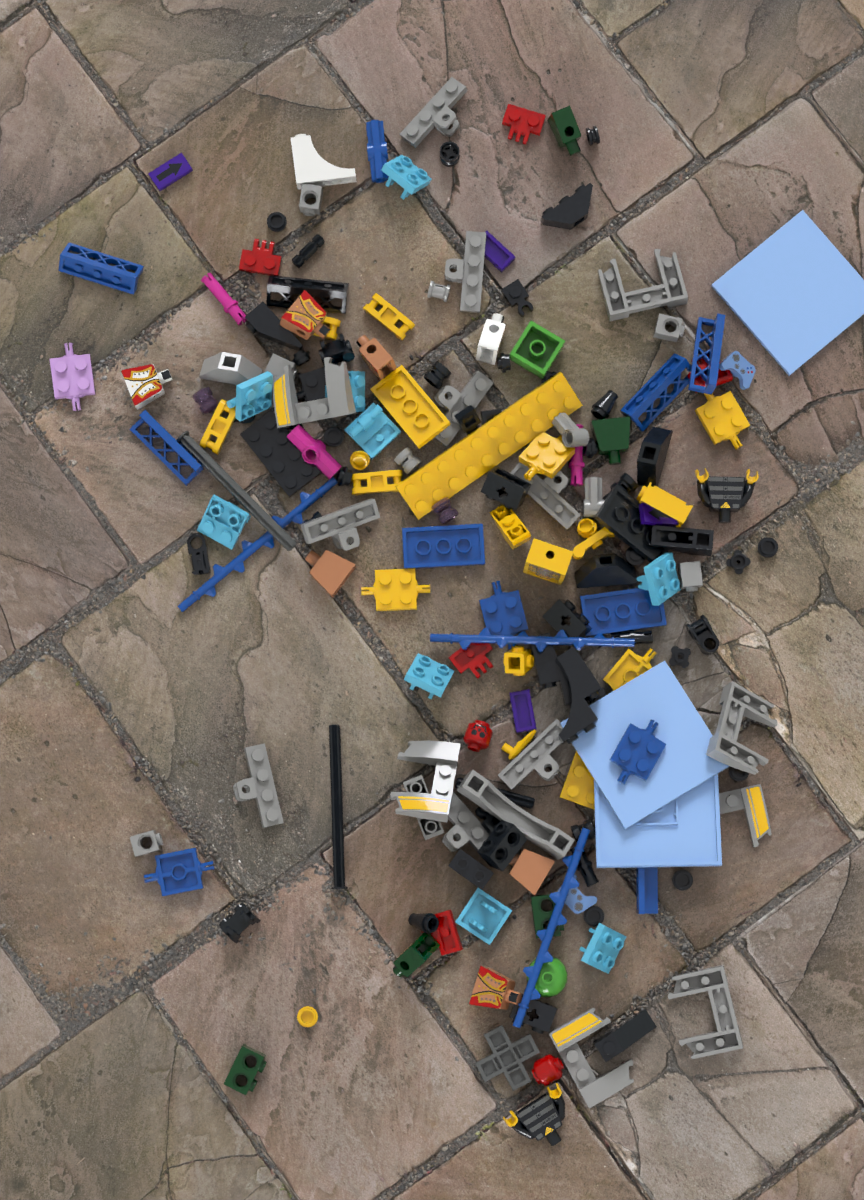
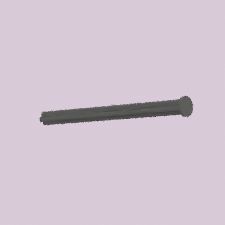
M189 431L183 432L176 441L179 444L181 443L287 551L292 550L296 546V542L189 435Z

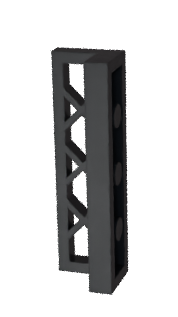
M269 276L267 283V306L290 308L294 303L290 297L294 294L301 295L305 290L311 297L318 296L323 300L319 305L326 312L346 314L349 283ZM271 292H279L284 298L280 301L271 300ZM333 298L342 299V307L333 306L330 301Z

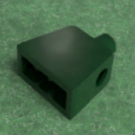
M570 105L551 113L547 121L559 147L566 146L570 156L579 153L581 150L577 141L581 138V133Z
M630 416L592 420L590 425L595 443L598 444L599 455L608 454L609 465L621 464L620 453H625L629 449Z
M423 933L393 962L395 965L393 972L398 977L403 975L409 977L439 948L440 944L430 934Z

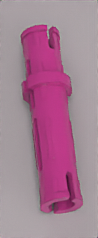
M207 273L208 277L205 275L201 279L202 283L206 285L222 304L224 311L232 316L238 326L242 325V321L245 323V316L247 315L240 309L238 302L229 296L212 273Z
M576 424L578 428H583V425ZM583 446L574 447L575 454L571 457V462H569L571 486L583 485V468L585 467L583 462Z

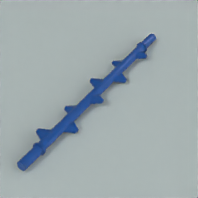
M332 477L319 489H315L316 491L311 495L301 492V504L283 519L277 516H272L271 518L282 529L290 522L302 524V512L320 497L322 498L338 482ZM267 531L254 543L242 541L243 552L225 567L217 564L213 565L214 576L178 605L179 609L184 612L194 602L200 600V597L204 594L214 597L216 595L215 585L233 570L243 573L245 571L243 562L263 545L269 548L274 547L273 536Z
M484 628L479 635L430 634V642H450V644L458 642L463 650H466L471 643H497L499 648H504L507 644H535L539 652H543L547 645H573L576 650H581L584 646L635 647V639L605 638L602 633H598L594 638L567 637L564 630H560L555 637L528 636L525 631H522L518 636L491 635L488 628Z
M582 827L573 855L563 857L562 861L567 865L568 870L560 892L550 893L549 897L555 903V907L547 929L539 930L536 933L542 941L534 966L524 967L523 969L529 980L521 1003L518 1004L519 1008L512 1025L517 1028H521L526 1011L529 1009L530 1000L540 999L541 997L540 993L535 989V985L543 963L553 962L554 958L548 952L556 926L567 923L566 918L561 912L569 889L577 888L580 885L574 875L582 852L585 851L584 847L590 833L589 829Z

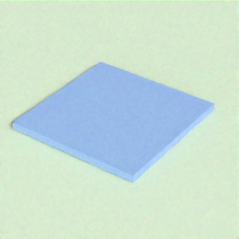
M803 210L711 285L788 376L864 315V279Z
M666 661L661 662L589 705L598 718V721L595 723L596 727L588 733H585V731L578 734L579 738L572 743L625 829L730 767L706 755L710 738L713 735ZM568 718L560 723L562 729L566 725ZM650 720H654V723L657 722L658 725L653 735L666 743L664 750L646 781L637 775L630 774L625 785L621 784L617 779L623 770L618 764L610 760L613 752L630 723L646 730Z
M718 774L627 829L623 827L594 780L596 868L722 866Z

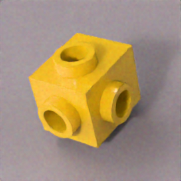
M519 645L512 646V649L505 652L503 658L505 673H513L514 676L526 675V672L530 671L534 666V656L531 654V649H524V646Z

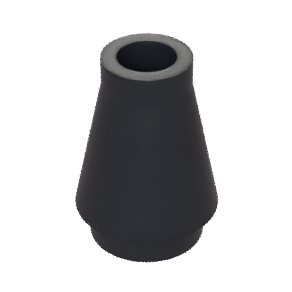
M608 390L603 397L592 405V415L599 420L608 418L618 395Z
M412 913L408 919L410 925L415 926L426 934L435 932L439 925L438 918L432 913Z

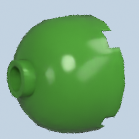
M553 957V962L543 963L535 985V989L540 993L541 997L558 995L567 983L568 973L565 965L555 957ZM536 959L530 963L529 967L534 966Z

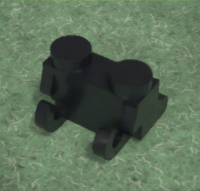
M342 333L338 334V340L326 344L323 340L319 341L322 349L318 351L323 365L324 358L326 357L332 358V364L342 361L350 362L354 359L355 356L349 340L345 341Z
M244 903L237 905L234 909L235 914L230 918H224L219 924L222 931L236 944L239 942L240 934L250 924L254 925L261 921Z

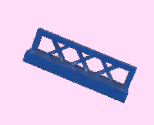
M68 243L60 254L58 271L134 295L137 290L138 278L142 274L144 266ZM70 251H74V252H77V253H79V254H73V253H69V252H70ZM131 269V270H134V271H136V272H135V273H132V272H129V271H127V270Z
M717 314L715 320L699 317L697 320L688 387L690 391L712 395L716 388L725 315ZM702 324L713 326L712 332L706 335L701 329ZM703 341H706L710 346V349L706 352H703L699 347V344ZM702 358L708 364L703 370L697 365V361ZM701 376L705 381V387L694 385V380Z
M674 353L620 410L624 416H630V419L639 430L644 431L689 384L688 375L684 379H680L681 373L685 368L688 372H691V365L687 359ZM674 383L673 391L667 393V387ZM657 398H661L660 404L653 408L654 401ZM643 412H647L646 419L641 423L638 418Z
M144 410L139 415L141 418L130 430L187 486L203 470V467ZM145 422L150 427V435H141L137 429ZM153 438H161L164 441V449H155L152 446ZM167 452H176L178 454V463H169L166 460ZM181 466H190L194 472L185 479L181 475Z
M658 867L636 868L637 914H658Z

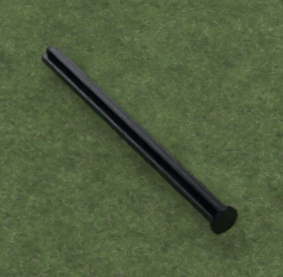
M330 725L329 746L334 887H331V889H348V887H345L340 726Z

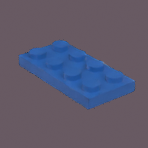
M483 524L402 528L404 569L485 565Z
M634 588L580 596L582 614L590 621L588 625L592 628L586 637L596 636L598 633L610 634L667 625L664 603L659 606H653L648 590Z

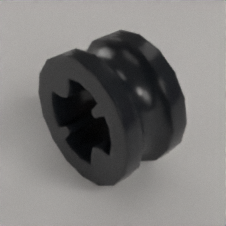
M593 126L592 129L586 128L589 145H593L594 142L599 144L600 137L597 127Z

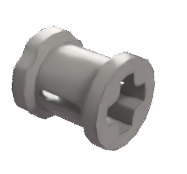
M431 281L427 298L434 297L447 302L451 285L445 286Z

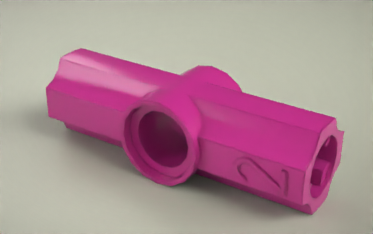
M299 424L286 436L302 452L304 461L314 464L328 479L342 467L326 451V445L321 440H315Z

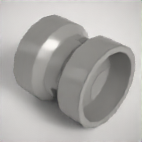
M409 447L401 451L394 459L398 465L404 468V472L407 475L415 471L422 463L419 457L413 455V451Z

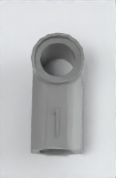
M559 413V415L554 417L552 424L562 435L564 446L582 447L588 444L589 434L585 428H578L566 413Z
M588 477L584 479L585 499H583V517H595L604 503V499H602V478Z

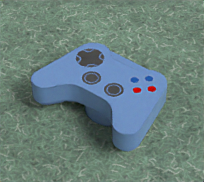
M738 351L730 353L719 364L721 371L730 370L733 377H738L742 390L750 387L756 369Z
M578 888L569 889L565 904L574 913L580 914L597 903V897L585 896Z

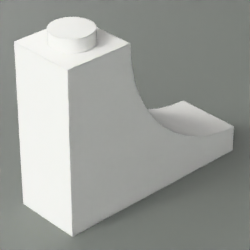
M297 134L291 138L298 190L302 188V184L330 186L357 182L355 168H340L325 161L315 150L310 135Z

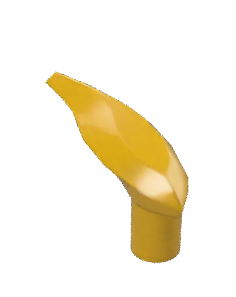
M534 729L522 740L518 741L514 748L507 743L502 746L501 750L509 754V760L514 759L532 740L536 730Z

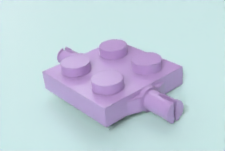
M65 343L66 355L50 359L55 399L66 398L72 400V410L76 411L77 403V410L79 411L81 410L80 398L87 395H95L90 354H74L73 343H69V350L68 344Z

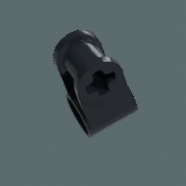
M701 615L697 621L685 625L688 633L703 654L712 655L717 651L719 639L704 615ZM706 640L713 641L715 648L712 650L706 649L704 642Z

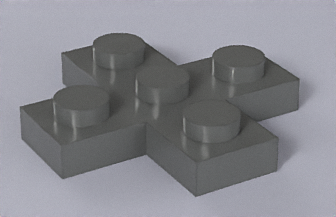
M502 1024L485 1033L484 1036L493 1053L475 1062L484 1082L501 1073H504L513 1091L531 1082L522 1064L523 1061L540 1053L531 1034L529 1033L511 1043Z

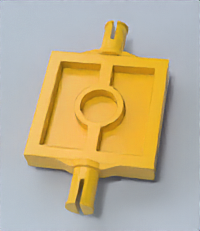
M729 391L716 397L713 393L712 395L704 393L707 402L698 407L695 412L713 444L716 445L722 441L730 440L735 450L742 447L743 445L737 435L748 428L750 424L732 392Z
M544 432L539 433L519 456V462L529 468L524 474V478L530 481L538 473L553 479L575 454V448L564 446L561 434L558 438H555Z
M415 568L375 570L373 587H361L362 596L374 595L376 611L417 610L418 593H430V584L418 585Z
M650 648L642 657L628 649L603 678V681L611 687L612 691L618 689L650 670L652 666L649 662L657 653L654 651L649 656L653 651Z

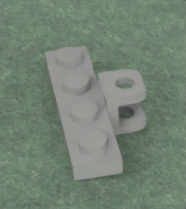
M451 77L400 133L401 138L416 148L434 127L443 135L451 137L460 127L456 114L451 109L468 91L466 86Z
M466 231L464 259L446 260L445 279L449 282L462 283L461 312L480 313L486 232ZM451 269H456L457 271H456V272H451L450 270H451Z
M478 370L461 393L452 386H442L434 396V401L447 411L444 416L450 421L451 425L435 436L434 439L447 447L460 430L454 415L469 405H472L475 409L494 382Z
M519 462L510 473L530 483L531 486L527 494L568 530L581 516L560 496L568 486L569 479L559 471L553 479L546 477L542 480L535 474L528 481V479L524 478V474L529 468ZM560 477L562 479L561 483L556 484L554 482L555 478Z
M370 498L300 525L306 544H311L331 536L337 549L347 551L358 547L360 544L357 528L354 527L378 519L380 514L375 498Z
M558 719L548 726L498 774V777L511 790L520 784L533 770L545 781H550L560 772L557 762L550 756L562 744L558 736L563 729ZM551 767L552 770L550 772H546L545 768Z
M265 743L244 748L250 778L240 780L233 785L236 800L247 801L256 799L262 828L284 823ZM242 787L246 789V793L242 791Z
M452 792L448 820L454 826L443 836L442 842L451 852L459 850L467 842L478 851L490 835L459 797Z

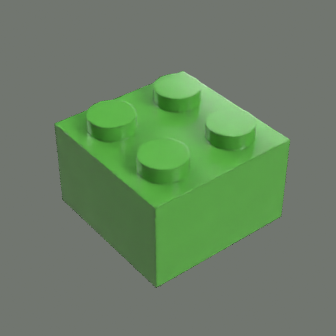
M530 321L509 357L514 363L537 377L544 379L562 351L565 340L535 322Z

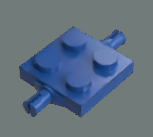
M496 581L497 587L495 582H492L494 595L479 600L484 622L490 634L515 636L519 632L529 630L519 590L509 593L502 592L500 581ZM507 644L508 650L512 649L511 644Z
M650 720L646 730L630 723L613 752L610 760L618 764L623 770L617 779L621 784L625 785L630 774L637 775L646 781L664 750L666 743L653 735L658 725L657 722L654 723V720Z
M196 848L156 855V873L144 874V878L152 877L144 881L145 883L157 881L161 887L162 896L204 888L202 871L214 870V866L206 867L214 863L213 861L201 863L198 859Z

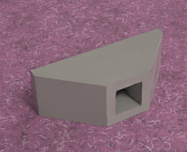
M221 352L204 360L199 378L238 385L262 374L263 370L242 355Z
M422 775L403 782L406 792L429 794ZM417 818L425 840L444 833L440 821Z

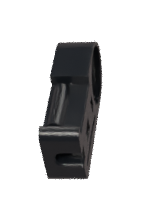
M192 534L187 540L189 555H192V573L194 575L208 574L211 572L206 540L200 534ZM194 538L202 540V546L198 549L191 546V541Z

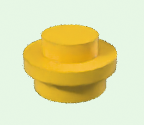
M355 451L350 456V463L353 468L363 470L369 465L370 457L364 451Z
M584 518L578 523L577 532L581 537L589 538L597 532V525L595 521Z
M305 1006L299 1010L297 1020L303 1027H312L318 1020V1013L313 1007Z

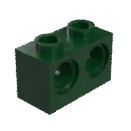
M550 894L531 896L536 939L539 938L536 935L537 931L544 930L543 924L545 921L550 920L555 907V903L549 897ZM545 899L552 902V908L549 911L541 909V902ZM564 924L556 926L553 937L561 936V931H564Z
M243 1044L224 1085L244 1095H247L248 1091L253 1092L258 1082L255 1080L258 1072L262 1073L267 1061L264 1060L266 1055ZM247 1056H254L257 1064L249 1066L246 1063ZM238 1075H245L248 1082L246 1085L238 1084Z

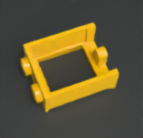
M651 482L648 487L643 486L636 500L640 504L646 503L677 520L679 525L676 527H681L693 505H686V502L655 485L652 487Z

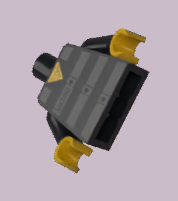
M704 468L705 473L699 476L698 469L695 470V475L698 479L697 494L704 506L709 508L710 512H719V523H731V512H738L740 508L745 507L752 496L755 482L759 478L758 471H756L755 476H749L750 469L746 471V481L745 477L709 476L706 468Z
M556 1083L557 1088L555 1090H550L548 1086V1092L516 1111L515 1114L510 1110L509 1112L512 1116L509 1119L503 1117L505 1123L518 1134L528 1139L536 1138L539 1141L546 1137L551 1146L559 1143L562 1139L556 1129L562 1126L561 1121L565 1118V1102L559 1084Z

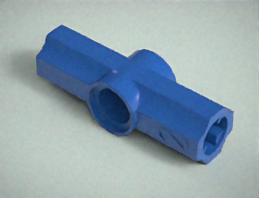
M371 120L366 122L368 137L367 153L368 161H370L372 182L384 183L388 180L389 176L381 171L388 160L383 121Z

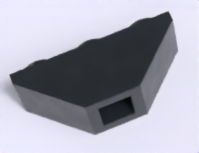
M591 183L586 186L584 184L575 190V194L562 198L558 202L559 205L546 209L542 213L541 223L545 226L571 230L586 220L593 185Z
M652 427L642 441L637 459V484L639 486L648 487L651 482L652 487L654 485L658 487L673 433L672 430Z
M615 553L594 555L574 573L577 588L638 583L635 567Z

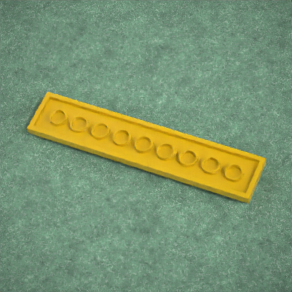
M558 372L398 483L395 487L419 520L530 443L539 433L553 427L552 421L559 413L570 415L583 405L562 372Z

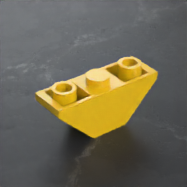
M501 505L489 512L512 550L531 539L530 532L512 509Z

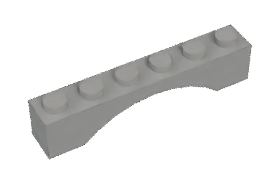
M474 770L467 773L457 789L459 793L500 821L504 820L514 824L529 841L557 860L565 857L575 841L560 829L536 818L504 796L489 780Z

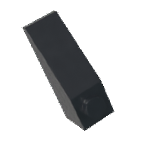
M261 302L245 316L246 327L252 334L256 332L262 338L296 351L304 349L300 341L289 330L279 325V318L264 302Z
M653 525L651 546L690 555L711 556L714 530Z
M644 1009L593 1043L604 1061L607 1062L657 1026L647 1010Z

